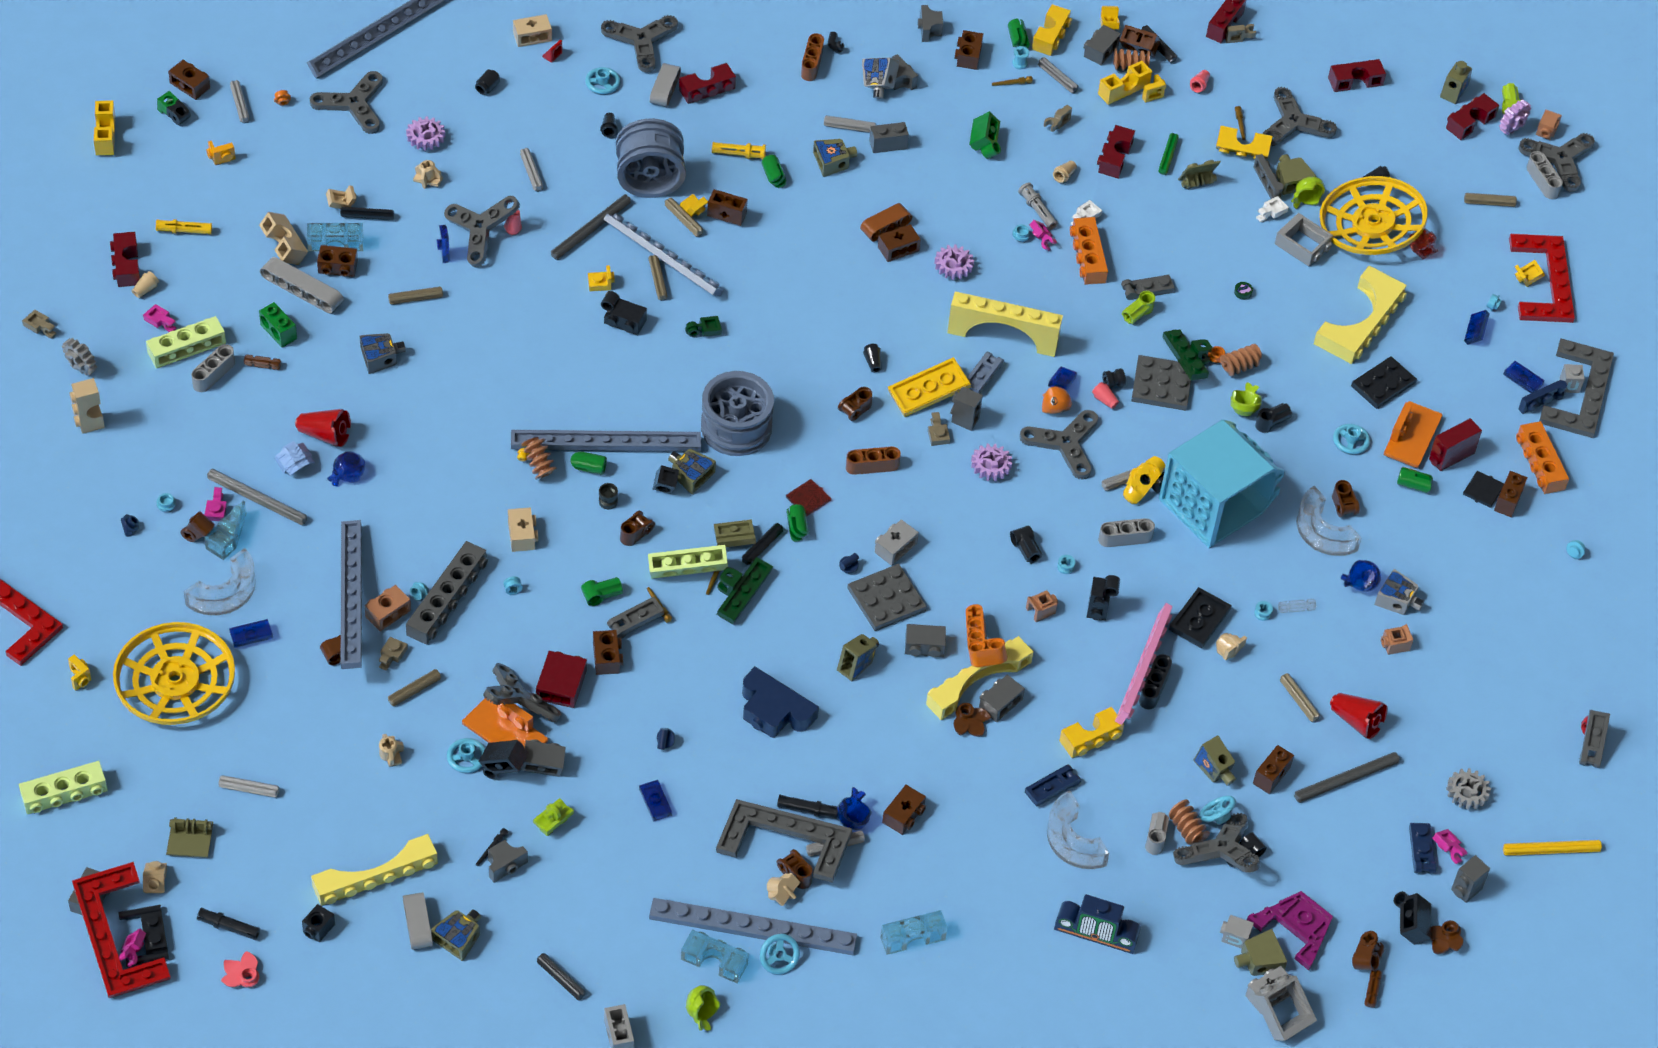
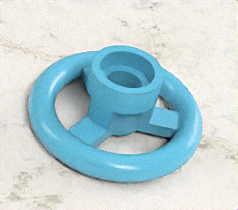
M599 67L587 74L585 83L594 93L609 94L619 87L620 77L610 68ZM610 75L615 79L613 86L609 84ZM592 84L603 85L606 89L596 88Z
M1355 424L1341 425L1333 434V441L1336 447L1348 454L1362 453L1370 445V437L1367 431ZM1339 434L1346 438L1347 447L1340 443ZM1365 440L1363 446L1353 449V445L1357 441Z
M472 738L459 739L449 747L447 761L456 771L462 773L475 772L482 767L478 762L479 760L474 757L475 746L480 750L482 756L485 750L484 745ZM459 746V754L453 755L454 750ZM461 760L469 761L473 766L463 767L456 762Z
M1232 796L1216 798L1202 808L1199 817L1204 822L1215 821L1217 824L1225 823L1231 817L1230 812L1236 805V799ZM1226 802H1230V804L1225 808L1224 805L1226 804Z
M776 934L769 937L760 950L762 966L769 973L776 975L791 971L796 966L800 956L796 940L787 934ZM784 940L793 947V957L786 954L783 947ZM768 949L769 957L766 959V952ZM785 960L789 962L783 968L770 966L775 961Z

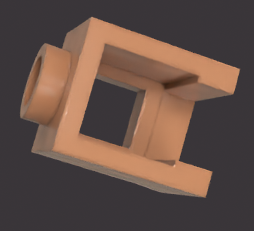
M1545 109L1536 135L1549 140L1551 136L1554 137L1562 115Z
M1048 590L1035 596L1028 597L1026 609L1027 611L1035 609L1034 621L1038 622L1056 614L1058 600L1054 594L1050 595Z
M1407 624L1402 627L1386 629L1383 636H1381L1382 647L1386 649L1388 655L1410 651L1413 643V637Z

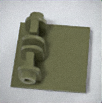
M1208 160L1200 165L1197 163L1190 164L1182 172L1178 180H1183L1181 185L1186 189L1198 187L1199 183L1201 186L1213 184L1214 181H1217V177L1212 172L1221 161L1214 162V160Z
M177 817L170 819L169 827L171 829L166 855L208 858L214 822L208 821V819H205V821L190 820L189 818L184 820L177 819Z

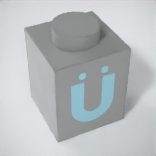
M1564 364L1560 375V380L1567 383V388L1564 392L1580 393L1584 382L1583 365Z
M1230 915L1228 922L1223 921L1220 933L1223 934L1221 942L1242 949L1243 943L1250 937L1254 923Z

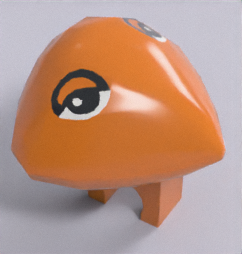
M1054 386L1043 394L1042 412L1057 414L1070 410L1072 400L1065 389Z

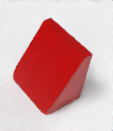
M562 40L553 45L542 57L550 62L558 58L562 54Z

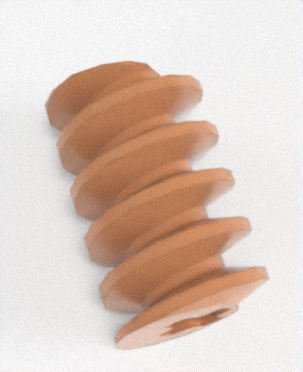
M1115 48L1113 63L1115 70H1118L1119 66H1121L1122 71H1124L1126 66L1129 67L1141 60L1149 67L1150 51L1145 56L1144 51H1141L1138 55L1137 50H1134L1131 55L1129 49L1124 54L1123 49H1120L1119 53H1117Z
M1251 344L1250 346L1234 350L1231 353L1221 355L1220 362L1228 375L1233 376L1234 372L1236 374H1239L1241 370L1245 372L1247 368L1252 369L1253 365L1258 367L1260 364L1259 360L1262 357L1261 350L1258 345Z
M539 437L531 438L521 443L522 446H527L524 449V453H530L526 457L527 460H533L529 466L536 467L532 470V473L539 474L535 477V480L548 476L557 469L556 467H550L554 460H547L551 453L544 452L548 445L542 446L541 444L545 441V438L539 439Z
M1185 799L1173 806L1169 812V817L1173 820L1174 825L1177 826L1178 831L1181 832L1188 845L1203 842L1208 838L1210 832L1204 831L1206 829L1205 824H1201V818H1197V812H1192L1194 810L1193 806H1188L1190 802Z

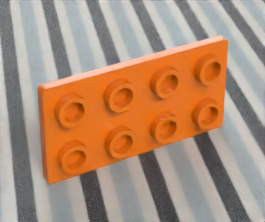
M1411 401L1405 402L1393 427L1384 455L1418 468L1442 418V413Z
M483 699L462 720L464 726L488 743L518 740L524 746L526 740L534 739L539 740L541 743L548 742L546 736L533 728V716L516 704L504 705L501 703L496 705L493 704V701L490 703V700Z

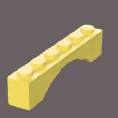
M1019 636L1013 640L1006 641L1005 646L1008 656L1006 662L998 665L970 666L969 668L962 669L958 675L946 679L939 687L932 688L927 694L926 705L940 720H943L956 711L962 694L974 682L995 673L1018 672L1032 663L1033 650Z
M426 834L409 840L397 856L376 868L356 872L328 869L311 876L312 887L321 906L333 904L337 900L352 897L364 890H372L378 885L391 883L397 878L410 876L422 869H430L438 864L437 852L429 835Z

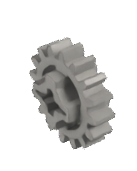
M69 338L63 343L62 348L64 349L65 358L73 369H79L86 376L96 370L97 366L94 356L85 344H80L77 339L74 340L73 338Z
M1468 768L1467 772L1460 769L1459 774L1453 772L1452 777H1449L1446 790L1449 791L1447 796L1453 797L1452 803L1459 802L1460 808L1466 805L1467 810H1469L1470 806L1477 809L1478 805L1483 807L1485 801L1489 799L1491 788L1488 786L1490 782L1484 781L1485 775L1478 776L1477 770L1471 773L1470 768Z

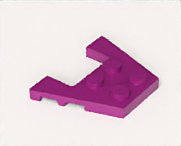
M1300 891L1280 900L1276 905L1267 906L1256 914H1250L1247 917V921L1253 922V926L1260 932L1272 920L1278 921L1306 944L1295 955L1294 959L1309 970L1333 916Z

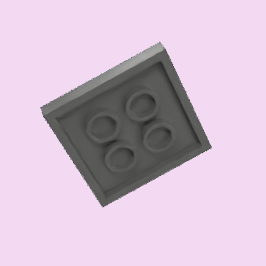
M1138 355L1131 402L1186 411L1191 380L1178 361Z
M899 564L848 583L847 589L874 631L926 611L927 606Z

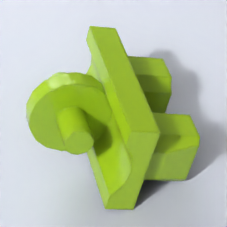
M559 798L553 804L549 803L546 809L533 819V823L543 834L548 836L560 824L566 822L574 814V810Z

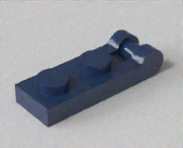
M1559 380L1522 397L1518 410L1524 414L1528 411H1534L1543 404L1547 405L1554 399H1563L1567 383Z
M1067 764L1026 787L1025 794L1037 807L1068 788L1077 786L1082 779L1079 775H1075L1073 768Z
M1410 823L1409 833L1414 873L1428 871L1429 874H1435L1436 862L1434 859L1430 823Z

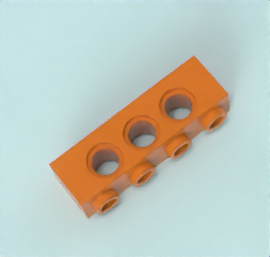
M1095 217L1074 218L1073 225L1070 226V236L1074 238L1073 249L1077 250L1076 261L1077 264H1080V277L1083 278L1085 285L1106 283L1108 269Z
M1542 422L1520 425L1519 431L1516 434V440L1523 449L1524 457L1530 463V469L1537 478L1538 486L1542 488L1544 494L1565 490L1569 477Z

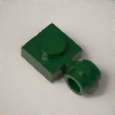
M718 316L701 317L700 324L691 321L685 327L686 334L690 337L697 336L699 331H702L703 337L721 335L722 333Z

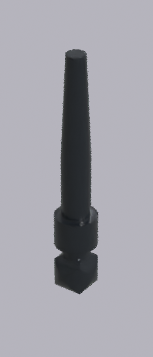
M502 828L500 834L494 837V841L477 861L476 866H479L488 856V849L503 841V837L508 835L507 829Z

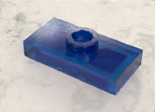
M439 225L440 239H436L437 249L441 252L442 263H448L450 255L447 226Z
M1487 310L1471 314L1464 339L1467 345L1483 340L1490 315Z
M1514 361L1503 373V375L1529 393L1537 391L1545 381L1517 361Z
M1060 366L1049 380L1048 386L1061 387L1067 390L1076 379L1077 372Z
M268 619L229 628L234 648L273 638Z
M658 780L639 785V791L653 822L672 816V810Z

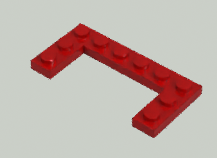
M1510 234L1509 244L1511 252L1546 253L1553 302H1519V320L1573 323L1575 316L1563 236Z
M0 579V606L31 627L29 631L5 651L7 657L21 666L61 631L63 624Z
M134 862L72 880L108 998L171 979L165 958L125 970L122 969L100 900V895L140 883Z

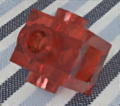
M1425 228L1421 235L1410 244V247L1420 258L1425 259L1438 252L1435 243L1437 238L1432 231L1429 232Z

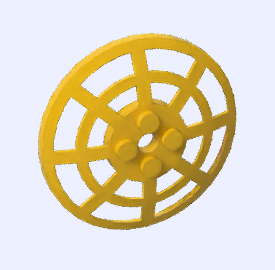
M1368 176L1343 183L1327 195L1320 208L1321 228L1333 235L1331 242L1336 246L1356 254L1380 255L1400 250L1414 242L1425 229L1428 210L1423 196L1408 183L1391 177ZM1369 185L1385 186L1383 194L1360 196L1357 188ZM1392 188L1406 192L1414 200L1405 205L1400 200L1390 196ZM1347 191H1350L1354 198L1344 204L1340 210L1330 206L1336 198ZM1367 200H1380L1379 204H1377V203L1365 204V203H1364V201H1367ZM1390 202L1400 209L1393 212L1386 204ZM1355 204L1358 205L1359 208L1353 215L1346 213L1350 207ZM1419 205L1422 212L1421 225H1411L1410 210ZM1327 212L1337 216V230L1328 231L1326 228L1325 217ZM1404 214L1406 224H1395V218ZM1342 218L1352 221L1353 227L1343 229ZM1392 230L1402 231L1393 239L1388 237ZM1408 231H1417L1413 236H1411L1404 242H1401L1397 245L1395 244V242L1403 238ZM1357 233L1362 236V239L1359 242L1348 235ZM1342 236L1345 240L1357 246L1355 248L1346 245L1334 237ZM1370 238H1381V240L1383 241L1382 243L1376 244L1368 243ZM1388 246L1387 248H1381V249H1364L1365 247H1368V248H1377V247Z
M187 622L163 623L141 631L124 645L117 656L113 669L114 688L122 704L137 717L161 725L185 724L207 716L225 701L232 689L235 678L234 659L227 644L211 630ZM169 632L192 633L188 644L169 643L163 645L159 637L160 634ZM199 636L213 642L222 651V654L212 659L204 650L196 647ZM149 638L152 639L155 648L147 652L138 663L127 658L136 646ZM168 650H185L182 657H168L166 653ZM195 653L202 657L206 663L197 667L190 658ZM157 654L159 655L161 660L153 669L144 666L152 657ZM227 660L229 667L227 687L216 686V666ZM123 665L134 669L132 677L134 689L121 690L120 674ZM210 670V685L199 683V675ZM140 673L150 676L151 685L139 687ZM174 675L180 677V679L176 681L170 680V678ZM195 690L206 692L194 703L188 697ZM155 692L161 699L156 705L150 702L144 695ZM212 693L223 694L206 710L200 713L196 711L195 708L204 703ZM137 696L144 705L153 709L152 713L148 716L139 712L125 698ZM169 700H181L184 707L166 708ZM187 711L190 715L189 717L178 719L158 718L162 712L182 713Z

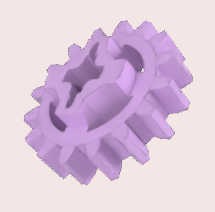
M1522 99L1513 104L1512 107H1508L1502 120H1500V130L1509 135L1518 130L1519 127H1523L1530 114L1529 111L1532 109L1531 105Z
M428 116L423 120L421 117H418V121L412 120V124H408V129H406L407 141L411 142V146L417 145V149L423 147L424 151H426L427 147L433 150V146L439 147V142H444V125H441L440 120L435 122L434 117L431 120L428 119Z
M947 245V249L942 247L940 252L937 251L934 264H936L935 269L939 270L940 275L944 273L945 278L951 276L952 280L955 277L961 279L962 275L967 277L968 272L971 273L974 266L973 255H969V250L964 251L963 246L957 248V245H954L951 248Z
M987 443L986 448L981 445L979 450H974V455L971 458V468H975V474L980 473L979 478L985 476L987 481L990 478L997 481V477L1004 479V474L1008 475L1012 467V456H1009V451H1003V446L997 448V444L990 447L989 443Z

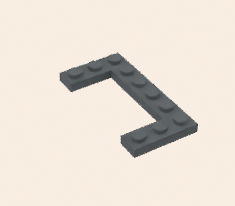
M1560 338L1556 353L1557 357L1591 366L1580 414L1543 405L1539 421L1543 425L1593 438L1614 353Z
M736 799L716 846V852L736 857L749 825L824 844L813 872V878L833 883L851 838L852 829Z

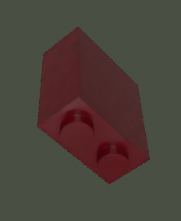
M1469 418L1437 435L1429 456L1430 462L1439 471H1442L1475 454L1482 430Z
M548 651L536 686V694L545 702L575 708L587 672V659L580 656L563 654L559 651Z

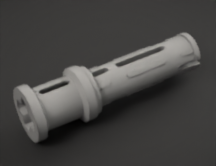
M1031 183L1023 184L1019 188L1018 193L1026 199L1028 206L1033 207L1049 230L1054 229L1058 223L1042 203L1040 194L1035 192Z

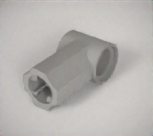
M1162 812L1152 814L1145 844L1147 852L1153 855L1162 852L1166 840L1169 817Z

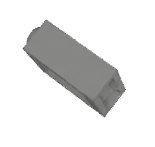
M1298 213L1277 232L1275 245L1307 266H1310L1313 262H1317L1324 252L1330 250L1333 235ZM1300 231L1319 245L1311 252L1292 240L1291 237Z
M1280 975L1276 978V982L1262 986L1259 989L1260 991L1254 995L1274 1040L1285 1041L1317 1021L1297 976ZM1286 986L1299 1015L1281 1026L1268 997Z

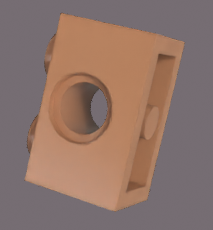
M396 585L384 590L381 595L369 600L365 605V617L379 631H382L411 611L410 598Z

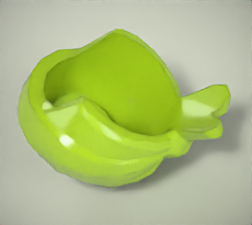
M1314 176L1300 180L1296 185L1294 198L1291 200L1294 203V208L1297 209L1301 202L1307 205L1318 204L1325 192L1323 181Z
M1246 382L1245 391L1233 390L1230 402L1235 413L1241 416H1251L1260 409L1262 396L1256 394L1259 386H1252V384Z
M700 985L689 992L686 1000V1010L694 1019V1022L698 1024L699 1031L703 1029L706 1031L711 1030L707 1019L711 1018L718 1011L721 1004L712 988Z

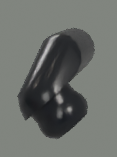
M830 32L827 43L828 47L836 53L842 52L845 47L844 43L840 44L841 41L837 42L838 34L836 32Z

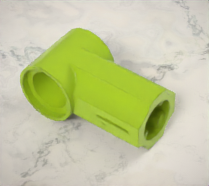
M1508 83L1502 88L1503 115L1508 107L1510 108L1517 101H1521L1519 100L1518 87L1514 83Z
M1151 291L1141 292L1139 298L1122 311L1124 320L1128 324H1133L1143 315L1152 313L1155 295Z

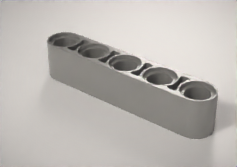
M272 257L260 269V274L263 278L326 313H332L344 301L342 294L336 289L276 257Z

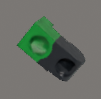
M170 91L157 98V110L161 114L165 113L176 125L190 118L191 115L188 108Z

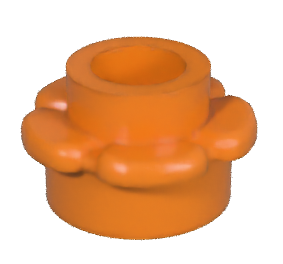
M280 90L274 94V102L281 106L287 105L291 100V95L287 90Z
M1214 346L1212 351L1208 353V357L1214 363H1221L1220 356L1226 353L1222 347Z

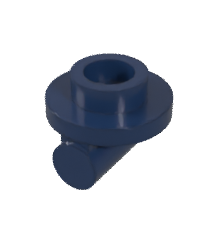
M126 514L121 518V524L126 537L131 536L133 532L139 529V521L135 516Z
M853 553L850 556L843 557L839 562L840 569L845 573L857 571L859 556Z
M660 728L657 733V748L665 750V748H670L674 745L675 734L671 729Z

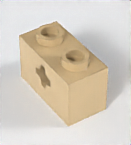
M547 14L513 20V34L518 47L552 41V28Z
M531 507L508 509V526L512 552L535 550V542H538V531L533 528V526H536V516L532 515Z

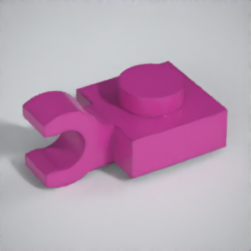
M1033 220L1029 224L1033 229L1032 233L1038 239L1042 238L1041 245L1043 249L1049 251L1048 243H1057L1044 223Z
M157 304L143 314L144 320L157 328L162 325L168 332L177 329V327L173 326L175 320L170 318V313Z
M214 487L213 500H207L204 515L211 521L224 522L227 502L222 501V487Z
M1449 829L1435 833L1432 838L1445 852L1450 851L1451 859L1456 864L1463 861L1459 854L1460 856L1468 854L1460 846L1461 842Z
M141 928L128 935L120 952L122 953L119 959L122 961L127 957L129 959L128 967L137 963L136 952L144 945L143 940L146 933Z

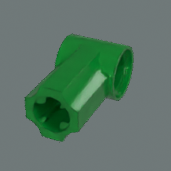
M617 577L598 583L595 580H589L581 586L589 606L599 605L606 598L623 594L621 581Z

